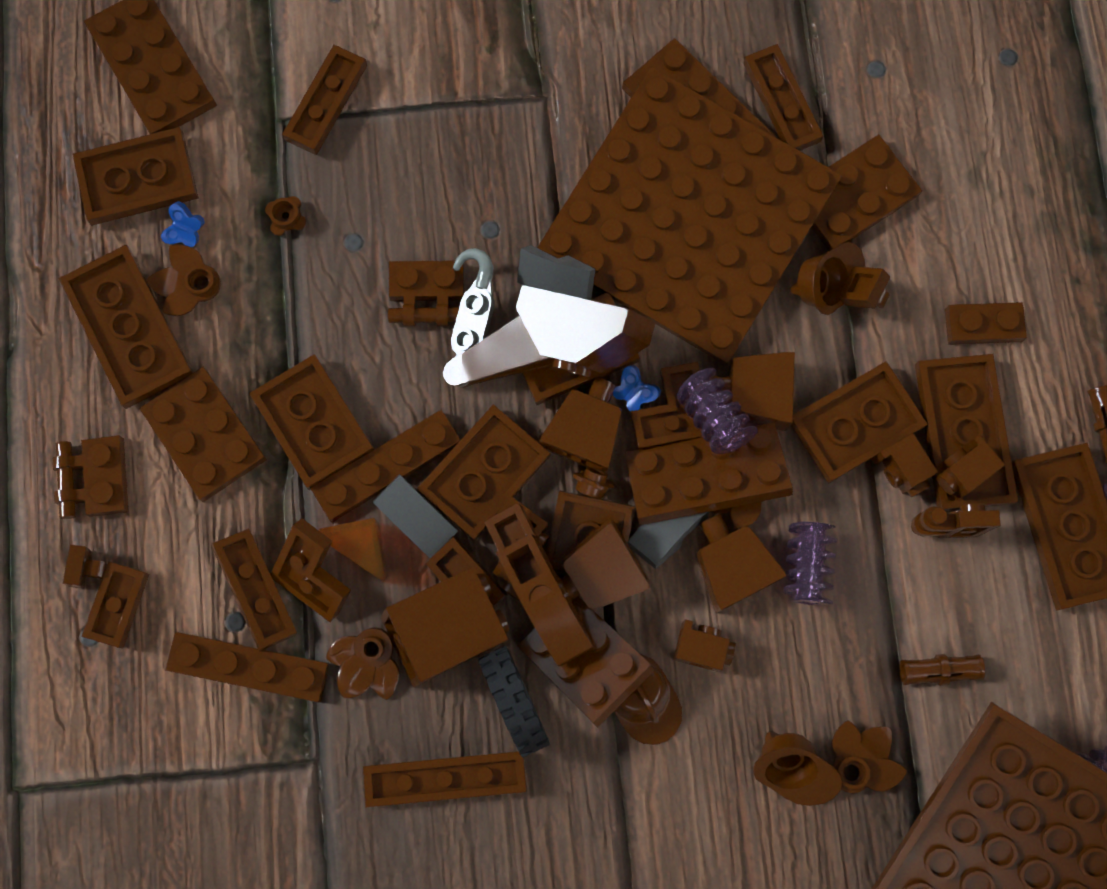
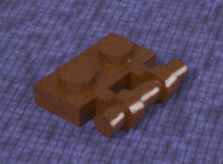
M456 260L389 261L390 301H404L403 308L388 309L389 323H403L404 327L416 326V323L437 322V326H449V322H456L460 307H449V300H462L464 295V263L460 270L456 271L453 268ZM416 301H437V308H416Z
M117 435L81 440L82 455L72 456L71 442L61 441L55 443L56 457L52 458L53 470L57 471L58 490L54 492L55 504L59 505L60 519L75 518V504L85 503L86 515L90 517L129 512L124 438ZM83 469L84 488L74 489L73 471Z
M984 504L960 506V511H952L949 514L943 508L933 506L916 515L911 521L913 533L923 537L938 536V538L978 537L1001 526L999 510H985Z

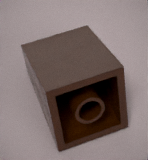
M474 567L385 608L381 620L387 633L393 640L394 648L413 688L509 640L506 632L509 631L507 620L500 609L494 610L488 598L492 595L490 585L482 573L477 575Z

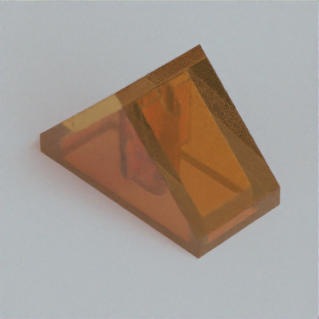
M375 518L319 529L321 533L333 541L330 547L382 582H385L388 572L380 526Z

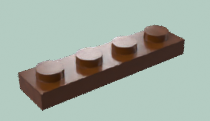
M441 409L310 489L329 521L334 522L380 494L399 474L405 479L448 453L458 444L460 438Z
M175 632L165 671L321 703L330 664L266 650L259 652L258 649Z
M519 751L363 766L366 807L527 792L524 757L522 758Z

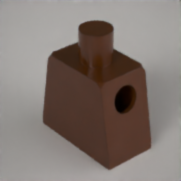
M795 352L733 358L729 365L728 376H707L706 398L727 399V417L730 419L755 425L775 422L777 430L786 431L793 423Z
M596 377L588 394L572 389L542 434L540 444L551 453L585 467L597 468L607 473L622 411L621 408L609 403L616 386L610 381Z
M721 514L700 524L710 544L700 549L696 553V557L716 614L787 576L749 526L746 525L731 533Z
M612 517L563 557L562 564L568 575L561 580L571 601L581 595L590 610H595L650 588L648 576Z

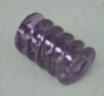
M707 368L691 375L683 383L678 391L677 399L682 406H685L686 414L693 418L695 427L701 430L703 439L709 442L711 451L715 454H726L749 443L757 435L758 429L754 425L744 428L748 424L750 417L745 413L737 415L741 410L740 403L737 401L729 403L733 398V393L729 389L721 391L725 386L724 380L722 378L713 379L717 370Z
M806 521L789 525V533L797 536L787 541V547L797 552L786 556L787 564L796 567L785 572L787 575L785 578L795 583L783 588L785 595L794 598L790 602L818 606L833 605V600L822 596V592L834 589V585L824 581L823 576L835 574V569L824 565L826 560L836 558L835 553L826 550V545L837 543L838 541L837 538L827 534V530L836 528V526Z

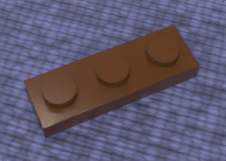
M778 44L745 56L743 65L780 140L799 151L820 143L824 136Z
M333 45L282 134L284 140L317 155L367 67L366 59Z
M248 528L212 543L215 556L259 652L296 636L297 631L250 529Z

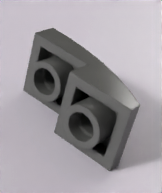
M530 245L521 248L517 283L532 288L591 300L596 269L569 255L556 258Z
M400 474L373 501L429 558L434 556L458 531Z
M710 512L641 525L629 539L628 545L654 569H657L681 548L683 539L707 519Z

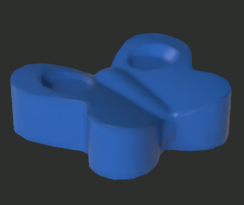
M180 201L175 202L169 207V215L173 223L162 232L161 239L167 244L183 242L185 246L194 247L199 242L197 230L204 225V218L201 215H193L184 203Z
M629 365L622 371L621 385L615 387L613 396L616 399L627 401V408L631 412L640 410L643 403L655 401L660 397L661 389L655 384L642 382L639 369L635 365Z

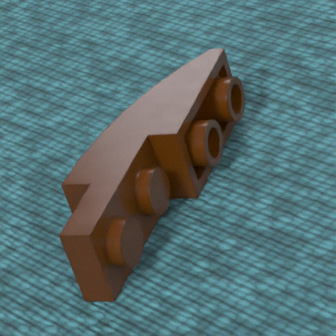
M517 503L484 521L498 550L496 554L517 596L557 666L560 667L595 648L561 578L556 575L523 506Z

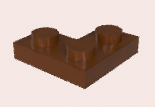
M698 362L661 368L660 376L667 405L631 411L630 414L638 450L714 434Z
M301 518L292 526L270 575L274 581L327 621L331 622L339 615L351 589L321 568L333 541Z

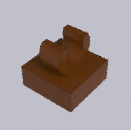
M853 266L838 298L845 306L875 309L877 305L883 309L890 296L885 290L890 276L882 268Z
M70 544L63 584L68 587L84 589L86 577L102 579L107 564L104 561L89 560L91 550L87 547Z

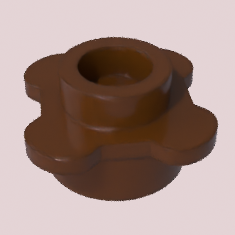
M295 196L283 197L267 204L265 212L272 221L270 230L274 235L282 236L285 231L292 229L300 231L304 229L306 219L301 216L299 209L301 201ZM288 213L289 217L284 219L283 214Z
M587 467L586 470H581L580 473L574 472L573 478L578 480L575 489L584 495L597 499H603L608 488H614L615 483L607 479L608 474L593 467Z

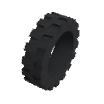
M504 646L479 657V664L489 689L522 758L549 746V739L507 647Z

